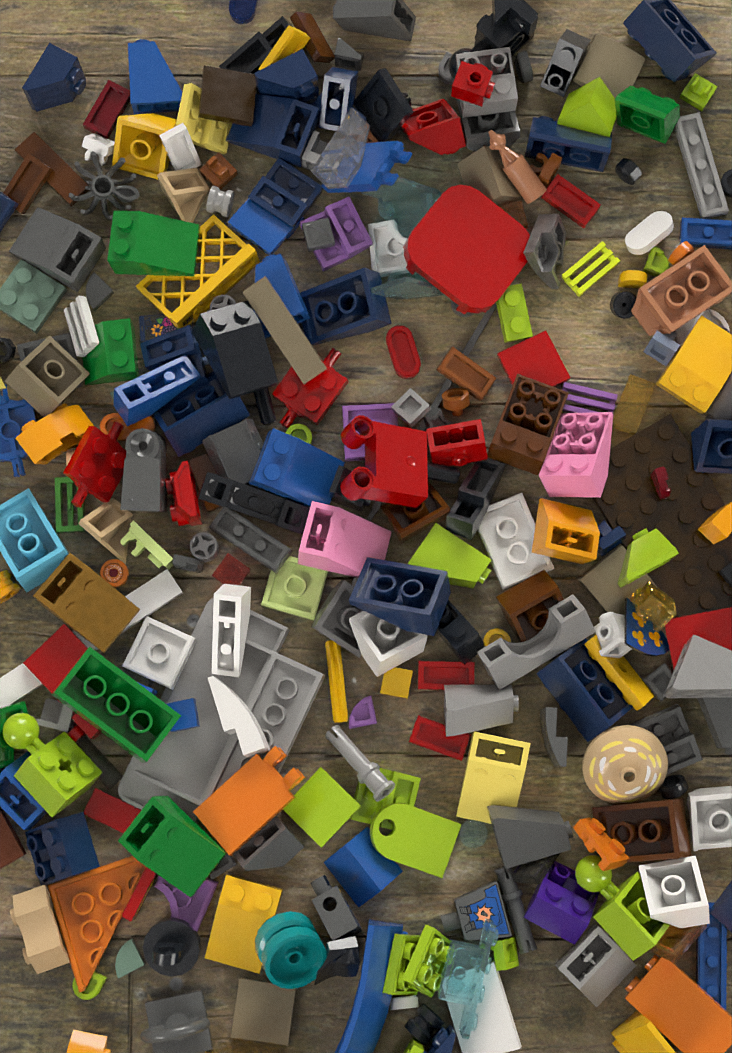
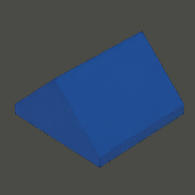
M368 826L323 862L358 907L378 894L403 872L395 861L377 852L371 842Z

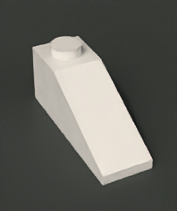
M223 584L214 593L212 674L239 677L241 674L250 617L251 587Z

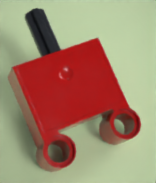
M358 415L341 432V440L347 448L358 449L363 444L365 445V467L355 468L341 482V492L349 500L356 501L362 498L417 508L428 498V479L452 484L457 483L459 480L460 471L457 468L427 462V431L375 422L364 415Z

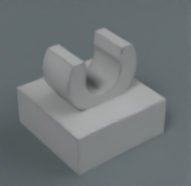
M411 388L391 406L392 411L411 428L431 410L430 405Z

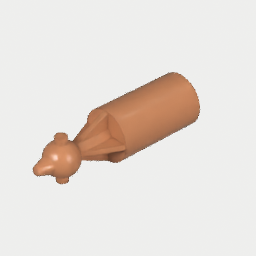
M490 130L488 132L490 137L489 147L491 150H499L504 165L502 170L527 204L535 201L546 192V187L523 155H518L505 146V134H497Z

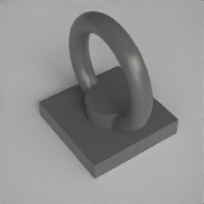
M203 990L145 1002L149 1028L141 1032L140 1038L145 1043H152L154 1053H198L213 1049L209 1028L210 1021L207 1017Z

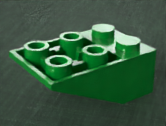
M152 796L118 840L139 862L189 897H193L226 855V852L168 796Z

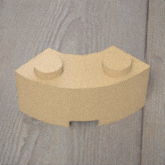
M46 885L13 895L14 908L10 909V915L14 925H19L23 936L25 948L22 951L26 964H32L36 973L39 974L70 963L62 933L59 931L54 917L56 913Z

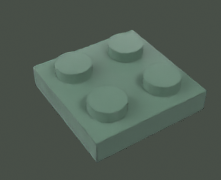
M21 259L0 288V311L37 334L67 292V289Z

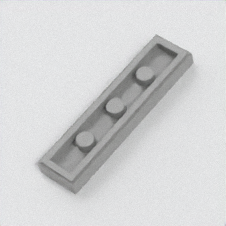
M700 112L680 116L674 129L701 219H709L728 214L729 209Z

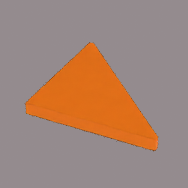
M134 856L47 885L79 993L86 991L92 979L91 977L96 971L122 919V913L146 868Z

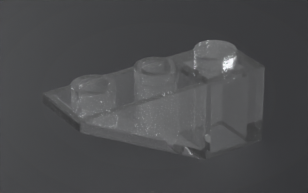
M354 108L350 109L311 170L328 189L348 188L362 165L370 125Z

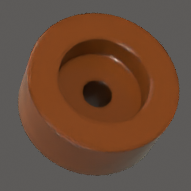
M452 388L443 392V407L446 410L452 411L453 416H461L463 409L470 405L468 390Z

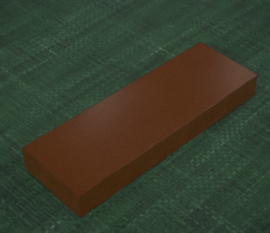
M35 132L15 149L16 153L23 160L30 153L54 169L46 183L71 207L77 201L71 200L69 193L81 196L89 191L85 189V186L89 185Z

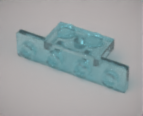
M485 918L479 945L456 940L450 941L437 995L440 1000L464 1004L459 1032L463 1039L468 1040L471 1031H475L477 1027L478 1014L475 1012L477 1004L482 1003L485 987L482 985L484 974L488 975L490 972L492 961L491 957H489L491 946L496 945L498 939V929H496L492 919Z

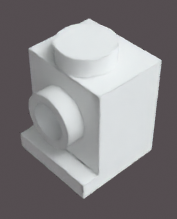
M614 612L602 614L599 617L600 623L594 626L596 636L602 648L599 653L605 657L621 658L632 650V648L625 645V615Z

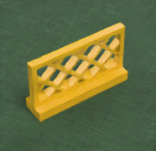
M214 214L200 226L198 246L202 245L201 257L196 258V263H201L200 274H195L194 276L147 275L136 285L137 290L167 317L177 329L188 325L192 326V322L194 324L198 320L200 313L207 312L210 309V304L216 296L225 295L260 262L256 250L249 243L246 244ZM214 225L221 230L220 239H206L207 232ZM236 244L241 248L235 255L224 256L225 245ZM206 245H220V256H206ZM220 262L219 270L214 274H205V263ZM200 280V287L195 292H185L186 281ZM162 281V293H150L146 289L152 282ZM167 281H181V292L167 293ZM180 298V306L171 313L166 308V299Z

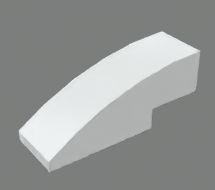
M214 676L208 677L223 730L230 735L237 734L243 755L251 758L256 754L270 751L264 732L247 705L222 681Z

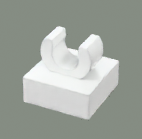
M95 133L85 136L82 147L88 149L85 153V160H92L90 154L93 151L98 154L101 166L105 165L108 156L114 152L115 142Z

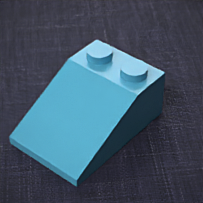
M29 488L0 505V552L15 578L26 592L45 582L69 554Z

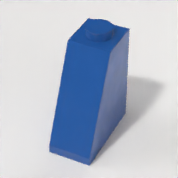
M140 39L135 41V43H128L130 99L134 114L179 111L183 92L155 41Z
M272 254L266 256L261 263L256 264L255 283L266 276L298 324L310 319L284 257L281 254ZM257 315L261 322L265 339L271 337V334Z

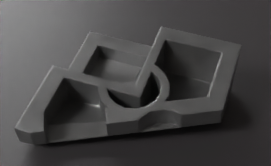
M559 213L538 215L523 252L535 273L551 289H559L560 281L555 272L556 265H563V249L566 241V231Z

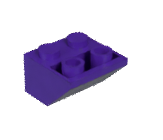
M550 859L532 894L523 918L575 945L590 923L599 892L584 890L578 884L574 870Z

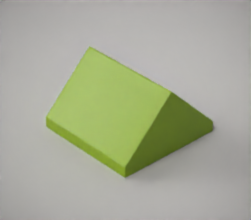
M601 77L568 94L557 124L610 137L617 119L615 98Z

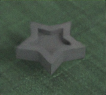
M437 408L432 416L423 417L427 426L426 429L453 423L444 418L441 408Z

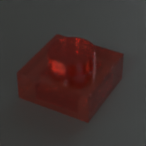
M228 553L214 571L212 577L222 584L240 586L251 569Z

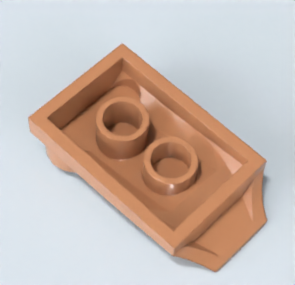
M704 245L640 287L631 311L649 336L654 335L656 331L662 334H671L732 294V281Z

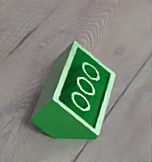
M91 647L85 651L52 693V696L142 763L150 759L181 717L179 713Z

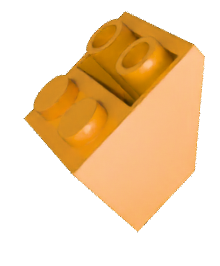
M540 498L531 553L578 564H585L596 560L600 531L592 510Z

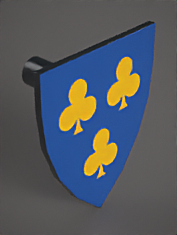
M625 598V645L648 656H660L670 651L668 640L655 620L639 605Z

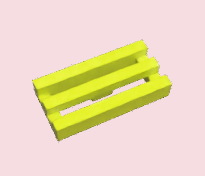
M603 241L561 276L578 297L620 263L619 258H615L613 252L605 247L606 244ZM598 253H603L602 256H600L596 261H594L590 266H588L577 277H575L573 280L570 278L574 273H576L580 268H582ZM606 259L610 261L608 265H606L602 270H600L584 285H582L580 288L577 286V284L581 280H583L587 275H589L593 270H595Z

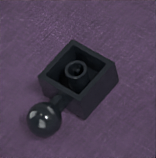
M519 0L538 16V13L525 0ZM493 13L490 16L486 14L476 25L474 47L472 49L461 48L455 51L449 60V72L455 79L457 74L456 54L510 47L512 57L533 38L535 30L530 36H527L523 31H517L508 19L496 33H493Z

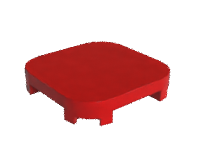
M467 185L452 186L442 193L408 236L403 246L404 257L407 263L406 269L412 275L417 272L458 305L457 311L463 314L467 312L486 313L499 300L528 262L523 252L530 234L518 221L479 190Z

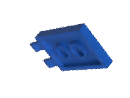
M400 141L349 144L321 187L327 193L377 191L383 184L392 186L399 175L397 173L392 174L389 171L395 163L407 164L412 153L403 151L404 144Z

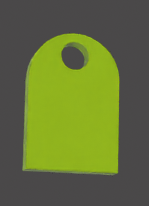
M391 803L382 807L375 814L370 826V838L374 848L382 856L443 879L461 824L405 803ZM384 819H390L393 824L392 831L387 835H382L379 831V825Z

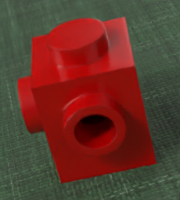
M461 61L452 85L451 96L482 107L485 98H491L495 83L491 82L493 71L479 63L470 64Z

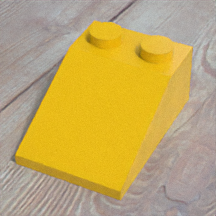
M701 315L656 382V385L698 413H706L732 372V335Z
M227 874L219 898L205 958L260 974L262 962L255 950V938L258 930L266 920L277 914L283 889Z
M638 1011L634 1012L611 1032L616 1039L612 1044L619 1053H676L652 1022Z

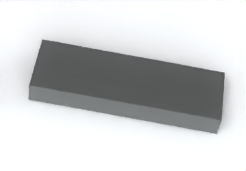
M227 507L221 509L209 526L212 531L276 574L293 552L289 547Z

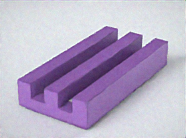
M564 382L562 390L566 392H574L610 402L605 403L568 394L567 401L608 410L607 412L613 413L617 394ZM567 404L564 405L562 410L568 413L596 412Z

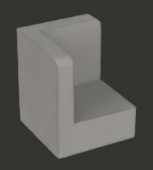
M314 131L301 158L302 168L327 178L338 155L339 148L321 141L319 132Z
M47 698L41 718H36V721L41 726L70 732L75 725L71 717L76 713L58 700Z

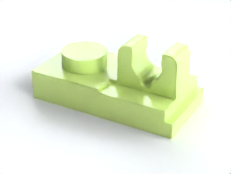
M132 521L129 524L131 526L129 532L121 539L120 543L125 547L129 542L137 540L136 548L131 552L134 557H138L147 549L151 553L147 558L158 568L164 565L169 570L173 566V558L136 522Z

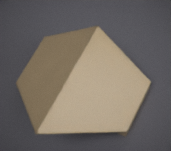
M198 168L159 173L157 177L161 189L181 221L193 223L207 193L210 191Z
M112 497L108 503L99 506L82 518L78 524L126 565L128 544L124 547L120 541L129 532V524L133 514L128 510H120L121 504Z

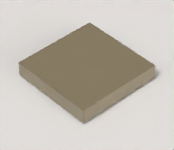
M239 978L231 1038L288 1046L296 988H280L267 981Z

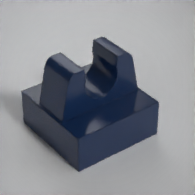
M605 521L597 525L600 531L598 552L602 557L616 548L626 538V533L620 526L612 530Z

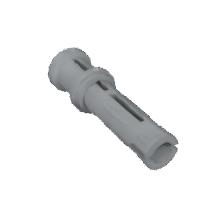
M339 725L331 728L338 738L328 730L325 738L332 743L358 773V781L361 784H366L373 792L375 801H381L387 797L395 788V783L386 779L379 770L380 766L375 762H370Z

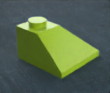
M647 528L632 536L634 541L627 547L618 580L620 588L664 565L679 554L677 549L657 528L651 532H648Z

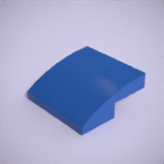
M248 199L230 218L228 225L267 255H272L285 239H289L300 226V221L292 228Z

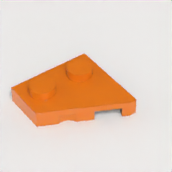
M591 817L583 818L573 826L590 853L596 851L602 858L598 863L602 871L623 867L630 859L624 853L626 851L624 846L619 841L611 839L604 832L606 829L603 824L597 819Z

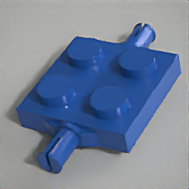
M5 385L6 388L0 391V462H12L14 477H20V475H26L22 459H25L28 455L16 440V437L22 433L21 428L26 423L32 420L37 422L35 409L25 399L18 401L9 400L7 385Z

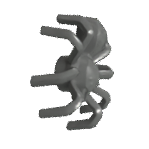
M92 151L90 155L97 169L98 176L96 177L84 170L78 161L75 162L77 171L93 181H86L90 186H85V189L90 190V192L81 196L69 193V197L73 201H83L94 196L90 207L87 210L82 209L80 212L83 215L92 213L99 200H101L102 213L111 221L113 216L108 213L107 199L117 209L129 211L131 205H121L112 195H115L124 203L132 202L140 195L135 187L128 185L115 187L114 185L130 183L137 175L133 173L130 177L112 180V175L125 163V158H120L110 168L108 173L103 175L97 154Z

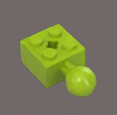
M16 713L10 716L4 723V740L12 748L27 749L31 756L24 761L14 777L53 818L88 791L103 772L65 731L45 745L38 738L40 728L36 719L26 713Z
M585 856L578 862L575 869V877L578 884L586 891L600 892L607 899L593 918L634 961L653 948L670 925L650 918L641 875L638 871L616 886L611 881L612 869L602 871L598 866V863L602 860L600 856Z

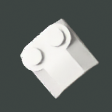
M732 786L699 788L689 792L687 807L690 816L692 850L732 847Z

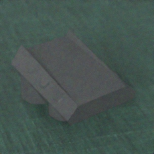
M245 419L227 429L209 435L202 441L206 454L212 462L217 475L247 485L249 484L263 447L262 439L253 419Z

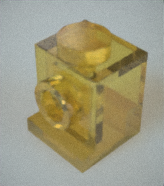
M649 581L642 588L636 589L631 596L630 601L635 604V611L638 616L645 621H652L654 630L657 632L677 614L674 599Z

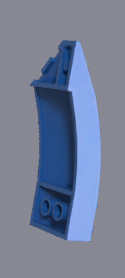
M369 919L361 975L354 1004L335 1053L374 1052L392 995L382 992L394 934H408V932L403 931V924Z

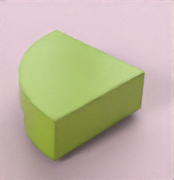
M654 246L650 250L643 272L657 277L671 267L664 252L659 247Z

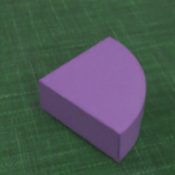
M372 696L363 698L355 705L349 717V729L377 724Z

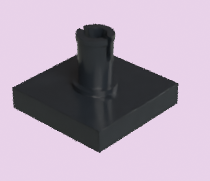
M386 68L379 69L354 100V106L367 118L366 125L378 142L390 141L414 113L411 108V98L406 99L408 94L400 91Z

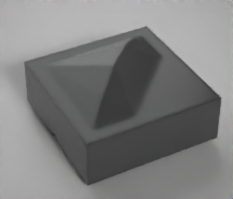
M329 218L302 223L308 252L335 246Z

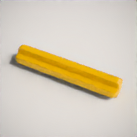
M329 640L326 641L325 647L334 723H343L348 721L341 646Z

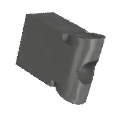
M143 428L136 429L129 434L125 444L126 459L124 460L120 510L167 512V488L165 479H167L166 441L159 433Z

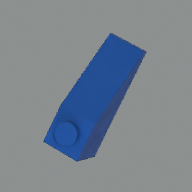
M186 355L181 356L114 388L113 406L128 427L151 416L198 380L200 374Z

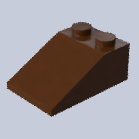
M684 798L592 807L593 818L603 824L606 829L604 832L611 839L619 841L626 850L624 853L630 858L627 863L691 856Z

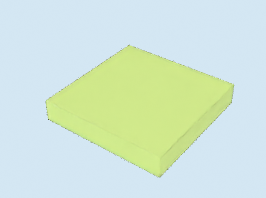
M289 556L277 574L272 570L270 571L261 606L314 621L329 571L298 564V558Z

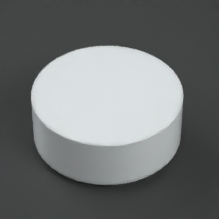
M416 995L391 998L390 1010L419 1007Z

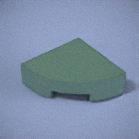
M133 938L128 940L117 954L115 969L118 979L145 965Z

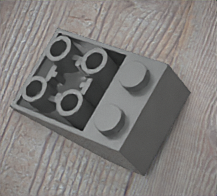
M37 207L10 248L9 253L78 293L105 251L106 246L101 237L81 225Z

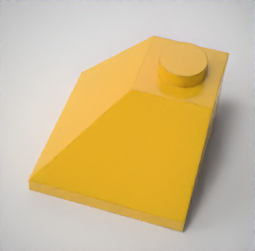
M155 113L119 116L117 118L112 167L120 158H125V163L119 169L158 180L157 175L161 172H167L170 162L159 135L174 128L177 119Z

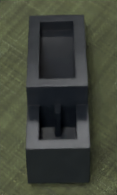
M282 16L263 34L257 32L219 67L254 74L259 71V67L288 25L292 26V24Z
M489 458L476 461L458 490L456 502L447 514L446 530L472 540L493 499L504 472L505 463Z

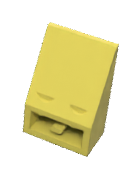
M474 731L471 737L456 817L491 824L487 806L517 807L531 743Z

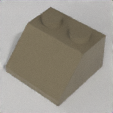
M49 335L17 365L5 382L38 413L45 417L53 413L90 373Z

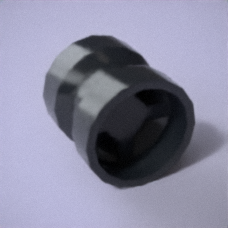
M423 1003L417 1010L418 1016H415L414 1019H409L404 1027L422 1044L426 1045L431 1039L433 1029L439 1030L445 1022Z

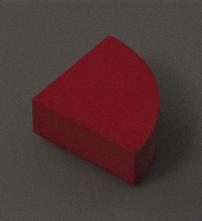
M662 466L654 469L650 474L660 500L669 497L671 489L668 488L666 483L669 477L666 468Z

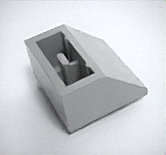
M510 47L456 54L457 71L461 61L470 64L479 63L493 71L491 82L495 83L491 98H485L482 107L460 100L462 118L516 110L518 95Z
M593 924L555 964L596 1007L636 967L635 963L596 924Z

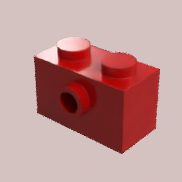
M481 419L426 429L431 459L434 464L463 466L470 462L488 459Z

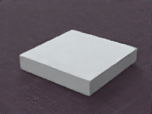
M146 616L122 667L174 690L197 639Z

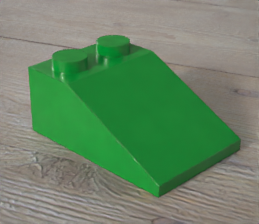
M114 211L107 261L115 274L194 276L200 225L142 211Z

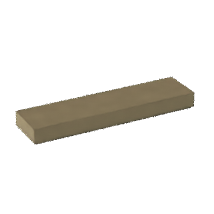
M266 276L243 291V294L303 384H306L327 369Z

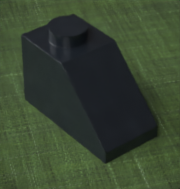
M339 465L329 490L331 501L362 512L364 505L369 507L372 500L360 498L352 501L343 496L340 488L341 482L352 471Z

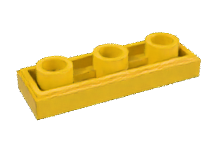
M596 634L584 643L590 657L601 665L608 680L615 683L623 693L624 700L629 705H632L636 711L644 707L655 696L624 656L612 658L600 655L599 651L602 648Z

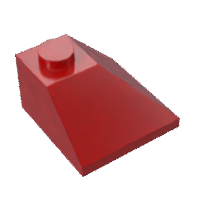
M444 98L413 109L414 113L401 127L409 140L440 155L456 153L460 148L466 146L460 117Z

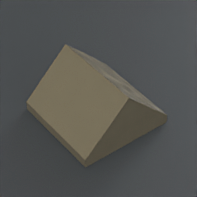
M483 146L457 163L463 185L479 190L496 205L502 206L523 199L502 170L504 165L499 150H491L489 146Z

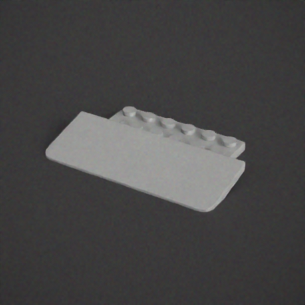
M214 598L207 602L191 635L197 641L174 690L166 687L160 699L167 704L194 698L196 700L200 727L169 732L150 759L145 763L140 762L133 756L118 786L120 798L141 810L152 796H168L196 824H198L199 819L193 811L251 759L243 755L237 734L230 735L224 732L208 677L214 676L232 689L255 716L264 732L270 750L274 746L280 747L287 756L325 678L324 674L279 654L290 629L250 610L240 676L231 677L212 674ZM268 752L259 755L264 759ZM286 758L275 766V769L279 773L286 761Z

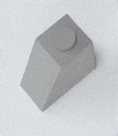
M444 685L446 736H456L513 723V712H518L519 698L518 695H513L512 685H507L501 690L496 685Z

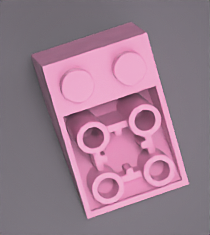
M612 412L561 413L539 473V477L549 497H601L608 477L613 424Z
M312 501L299 548L298 564L359 578L367 557L385 560L392 532L340 507Z

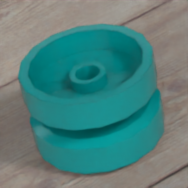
M288 911L279 913L266 920L257 932L255 950L271 983L280 988L295 989L303 987L316 979L317 971L324 964L327 955L326 948L309 917L299 912Z

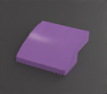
M350 197L328 205L323 212L300 221L302 229V223L329 218L335 246L313 251L323 272L354 257L373 245Z

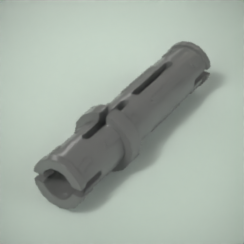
M502 866V868L494 869L501 888L502 901H505L520 954L528 953L530 949L531 951L536 950L537 945L535 944L529 922L523 918L525 915L521 899L523 893L521 889H518L512 867L505 869Z

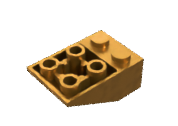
M71 553L65 557L33 595L44 608L103 653L107 651L140 611L135 604Z

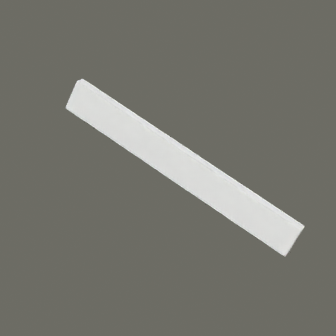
M168 569L125 596L140 611L122 633L183 594ZM72 631L88 648L91 647L95 651L98 649L76 631ZM23 663L0 678V708L18 702L43 685Z

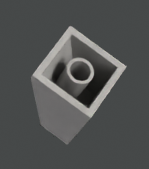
M693 635L684 644L664 696L667 698H732V651Z

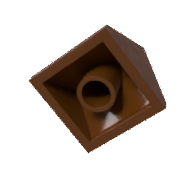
M429 481L428 498L417 508L391 503L381 506V510L401 544L431 528L435 523L438 524L445 520L447 514L451 511L447 503Z

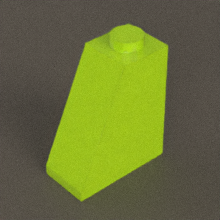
M437 523L432 527L408 563L409 565L447 571L450 585L474 588L477 582L483 584L492 571L487 568L492 559Z

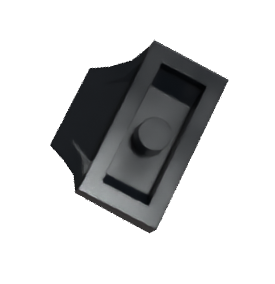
M356 937L327 942V959L317 971L314 985L334 976H357L360 958Z

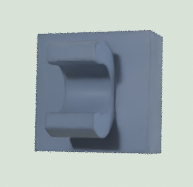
M656 331L643 352L667 366L680 344L673 341L677 333L662 334Z

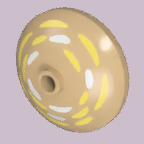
M631 725L616 726L600 733L587 747L582 761L583 776L589 789L601 800L615 805L639 803L649 798L662 785L668 770V758L661 741L650 731ZM627 772H633L629 777L624 776Z

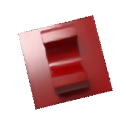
M78 714L71 717L77 726L68 733V736L74 742L79 743L86 735L90 739H96L102 733Z

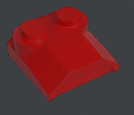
M183 461L178 470L170 472V478L165 479L168 495L173 494L174 505H170L171 518L173 522L178 521L179 526L202 525L194 473L189 462Z

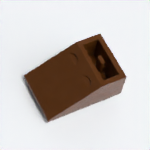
M517 374L489 447L487 457L538 475L569 392Z

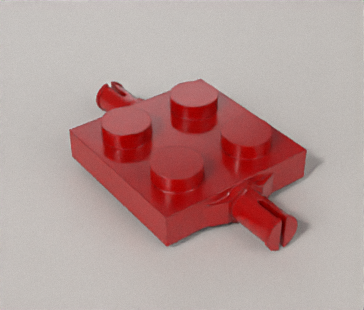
M335 348L331 349L323 361L327 369L306 384H303L291 366L272 393L273 397L282 402L288 409L279 422L283 427L285 426L288 429L297 416L306 418L317 426L348 384V379L333 368L335 362L342 355L338 350L336 351Z
M114 421L108 434H104L96 426H88L63 472V474L73 480L78 488L74 498L71 500L74 506L81 508L88 494L93 495L101 502L108 503L123 476L124 460L126 459V450L117 441L124 429L121 423Z

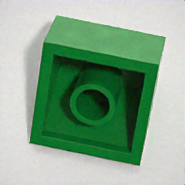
M631 85L620 92L615 98L617 125L666 144L680 118L679 104L669 97L661 98L652 94L646 88H636Z
M131 319L102 321L96 324L95 329L99 344L85 357H82L83 367L90 373L85 379V385L129 381L139 377L135 328Z

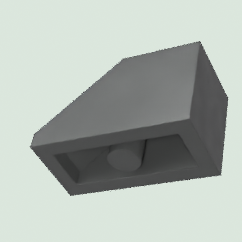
M275 816L233 855L245 871L283 867L304 846L291 830Z

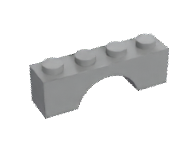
M572 594L549 608L548 620L545 626L533 638L520 643H511L499 638L479 650L477 654L488 675L498 689L501 690L596 631L586 609Z

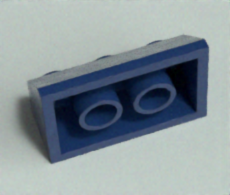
M643 0L623 22L628 29L629 36L635 41H639L645 48V54L651 60L656 61L662 68L661 72L673 82L687 78L717 54L671 0Z
M547 116L533 117L525 157L536 159V155L542 153L549 160L552 153H555L562 157L561 164L603 172L611 151L612 132L610 137L559 125L557 121Z
M214 371L207 375L209 381L183 390L153 413L178 457L192 452L209 435L238 424L250 416L240 396L233 399L228 398Z
M585 638L536 674L559 703L561 709L565 711L574 723L579 733L589 742L612 726L631 710L633 706L624 700L623 693L615 683L608 680L601 665L590 657L588 649L584 644L587 642Z

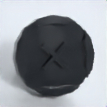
M174 917L162 919L153 925L146 934L143 944L144 956L150 967L159 974L170 977L183 975L191 970L199 959L201 951L200 937L196 930L194 931L189 926L188 922Z

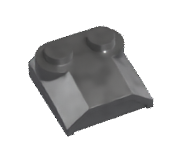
M341 580L332 589L316 614L312 628L360 658L361 652L349 618L364 610L349 603L354 586L345 580Z

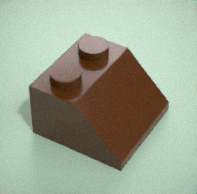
M545 570L540 571L496 597L506 620L519 642L527 641L536 636L548 620L549 608L564 600L559 587Z

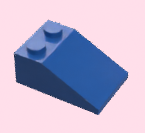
M273 428L267 433L249 484L307 507H311L312 501L329 505L331 501L329 490L339 465L344 466L345 462L299 438Z

